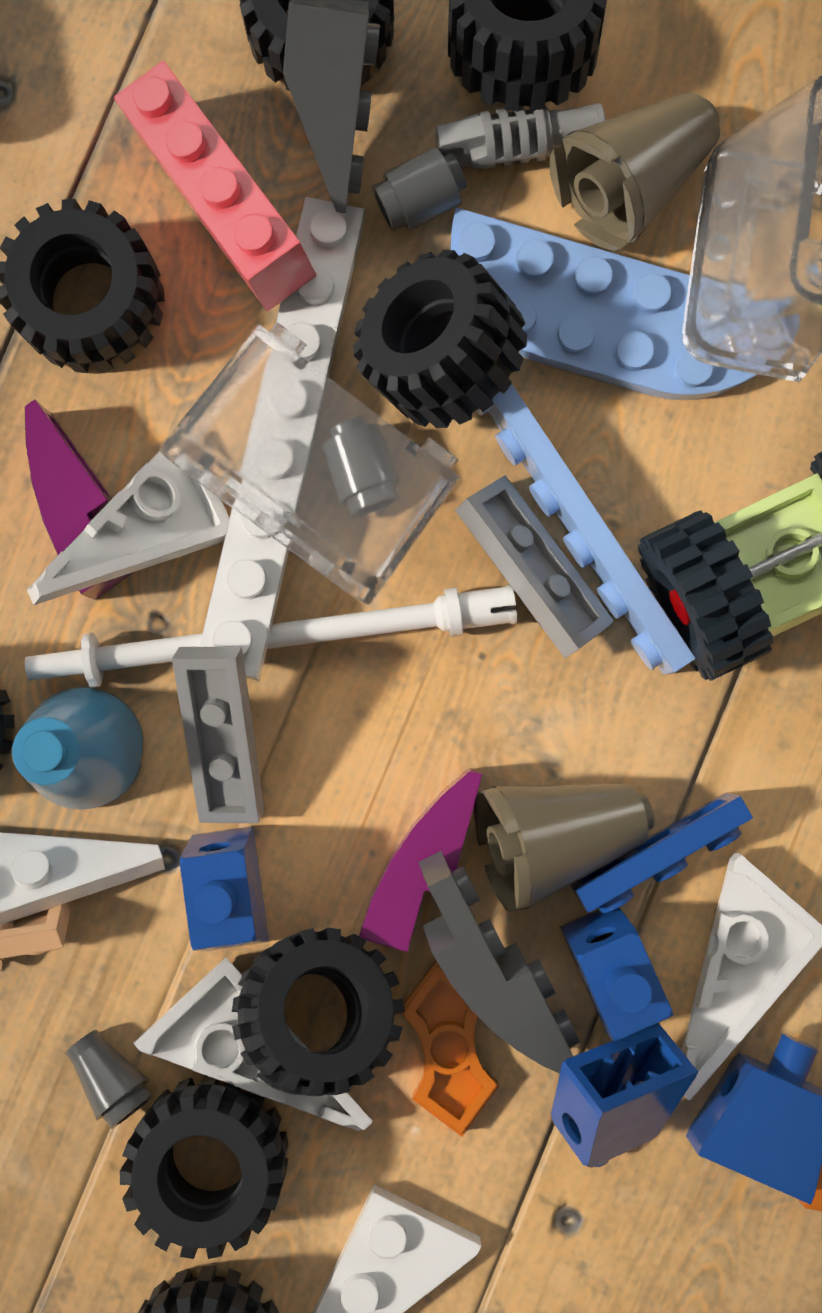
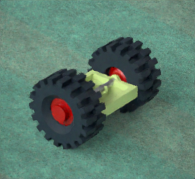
M822 452L814 456L815 461L811 462L810 470L814 475L716 522L713 521L712 515L707 512L703 513L700 510L639 540L641 544L638 545V551L642 556L640 562L642 569L648 576L646 582L649 590L654 593L656 600L696 658L690 662V665L696 672L699 671L701 677L705 680L709 679V681H712L770 653L773 636L822 613Z

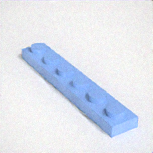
M511 384L505 394L499 391L492 399L493 406L484 413L480 409L476 410L479 415H483L486 412L490 414L501 431L495 435V438L504 455L514 466L522 462L535 481L529 486V489L541 510L548 517L556 513L569 532L563 537V540L573 558L582 568L590 564L603 583L597 588V592L607 609L616 619L624 615L637 634L636 637L631 639V642L641 660L650 670L658 666L663 675L675 673L696 658L514 386Z

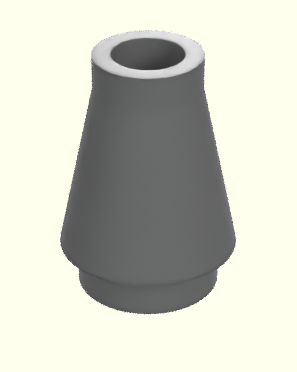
M97 1030L85 1035L66 1051V1055L73 1063L96 1120L104 1118L111 1129L133 1115L153 1097L145 1086L149 1079L108 1044Z

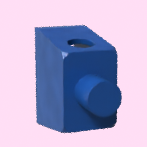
M248 826L193 834L180 856V871L192 950L211 951L269 942L254 827Z
M620 908L604 914L601 913L600 909H597L559 926L605 1032L613 1041L623 1039L673 1016L671 1006L635 927ZM615 932L605 940L590 943L594 938L602 934Z
M656 1023L623 1039L608 1042L564 1060L551 1111L553 1123L583 1165L591 1168L602 1167L610 1159L654 1139L696 1078L698 1071L663 1027Z
M782 1033L769 1065L743 1053H738L688 1129L686 1137L697 1154L811 1205L822 1165V1090L807 1082L806 1078L818 1049L798 1038Z

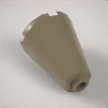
M686 92L567 134L562 139V142L553 148L550 154V177L556 197L562 208L571 202L576 212L582 217L581 220L574 224L578 231L596 246L611 251L620 250L624 246L635 242L717 145L720 137V120L716 108L710 101L700 95Z
M630 784L491 786L489 789L478 792L474 803V820L478 845L488 844L493 862L492 864L484 865L498 900L505 910L509 912L520 909L526 910L646 843L649 829H652L654 826L653 809L648 798L643 793L638 794Z

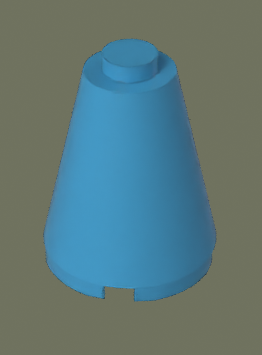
M82 687L63 690L44 700L19 730L12 746L13 762L19 773L44 798L52 803L65 808L79 810L100 807L122 796L136 780L141 767L142 728L133 711L121 699L98 689Z

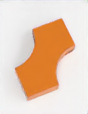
M435 959L403 1002L404 1013L402 1015L416 1030L424 1051L423 1072L417 1087L412 1093V1100L463 1137L499 1088V1084L485 1069L475 1048L474 1034L478 1016L458 994Z

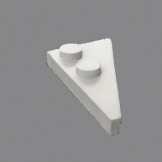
M186 428L178 430L150 462L146 463L135 474L128 485L122 491H119L90 521L84 531L46 567L41 576L27 590L33 605L225 541L230 517Z
M0 832V925L164 870V862L159 846L154 844Z
M736 852L728 862L681 1050L698 1071L696 1078L684 1094L689 1101L822 947V925L744 856Z
M224 958L133 1043L139 1051L159 1057L356 1131L365 1130L373 1122L348 1093L323 1096L289 1094L280 1091L281 1087L275 1084L265 1083L257 1076L260 1071L254 1065L246 1064L240 1054L245 1051L241 1039L235 1040L232 1026L238 1025V1013L232 1012L233 998L240 995L242 986L238 985L242 975L227 958ZM287 1026L295 1041L303 1048L309 1050Z
M374 1184L312 1313H404L478 1255L482 1246L481 1238Z

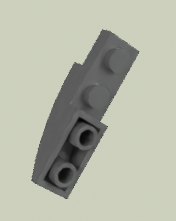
M442 851L419 861L418 863L427 886L443 915L423 925V929L432 954L447 979L469 1008L494 1033L528 1058L560 1074L563 1061L573 1057L570 1049L580 1045L581 1042L564 1009L554 1014L551 1013L545 999L556 994L541 962L539 959H536L527 964L517 943L504 948L490 919L478 924L470 906L480 902V899L463 866L451 871Z

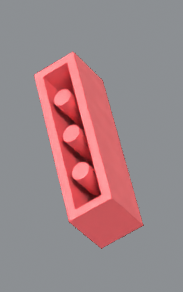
M164 60L113 97L139 138L267 312L317 276L300 241Z

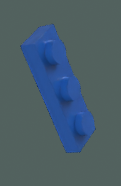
M725 793L648 837L645 844L570 886L580 904L588 913L596 908H599L602 914L608 913L630 901L634 897L631 888L648 878L653 877L655 882H661L684 870L688 866L685 857L706 846L708 851H715L732 843L742 835L738 827L753 819L741 796Z

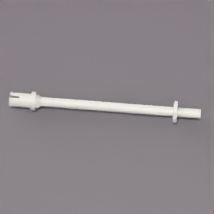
M511 585L458 593L457 587L444 589V595L438 596L433 603L272 624L267 649L436 626L444 632L449 631L450 637L463 635V629L505 623L516 624L517 611L513 608V605H516L514 590ZM86 633L82 635L80 650L27 656L25 658V672L29 681L84 674L90 688L100 687L104 671L173 662L172 658L179 647H200L203 633L100 647L94 633Z

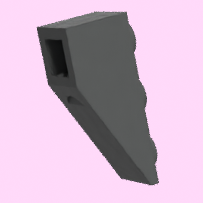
M290 0L283 75L335 210L339 213H346L348 193L360 194L364 156L353 154L355 130L367 132L372 92L360 90L363 64L371 66L376 64L380 24L368 23V2L356 0Z

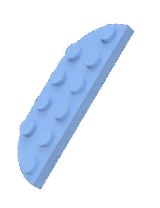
M457 207L455 209L450 250H455L459 256L466 253L474 257L479 264L484 266L521 312L525 321L522 329L527 334V346L519 351L521 356L551 367L664 399L698 400L724 394L727 390L747 382L766 369L787 346L804 312V308Z

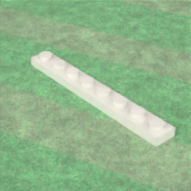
M305 197L296 237L300 241L317 276L280 303L200 642V647H242L246 678L259 681L365 222V209L346 205V213L336 212L333 202Z

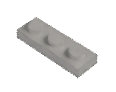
M506 475L471 495L455 509L461 520L565 659L615 622Z
M179 647L172 661L199 822L259 823L265 809L242 647Z

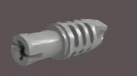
M601 103L566 110L549 111L547 106H545L544 110L531 111L530 108L525 110L523 106H519L518 111L509 113L505 109L496 110L495 115H490L489 111L480 112L465 117L464 120L437 126L435 134L436 147L440 150L443 157L452 153L460 167H472L473 169L495 168V164L501 163L502 167L510 166L513 161L524 164L529 163V159L533 158L536 162L544 161L547 157H550L553 148L559 145L567 134L604 121V110Z

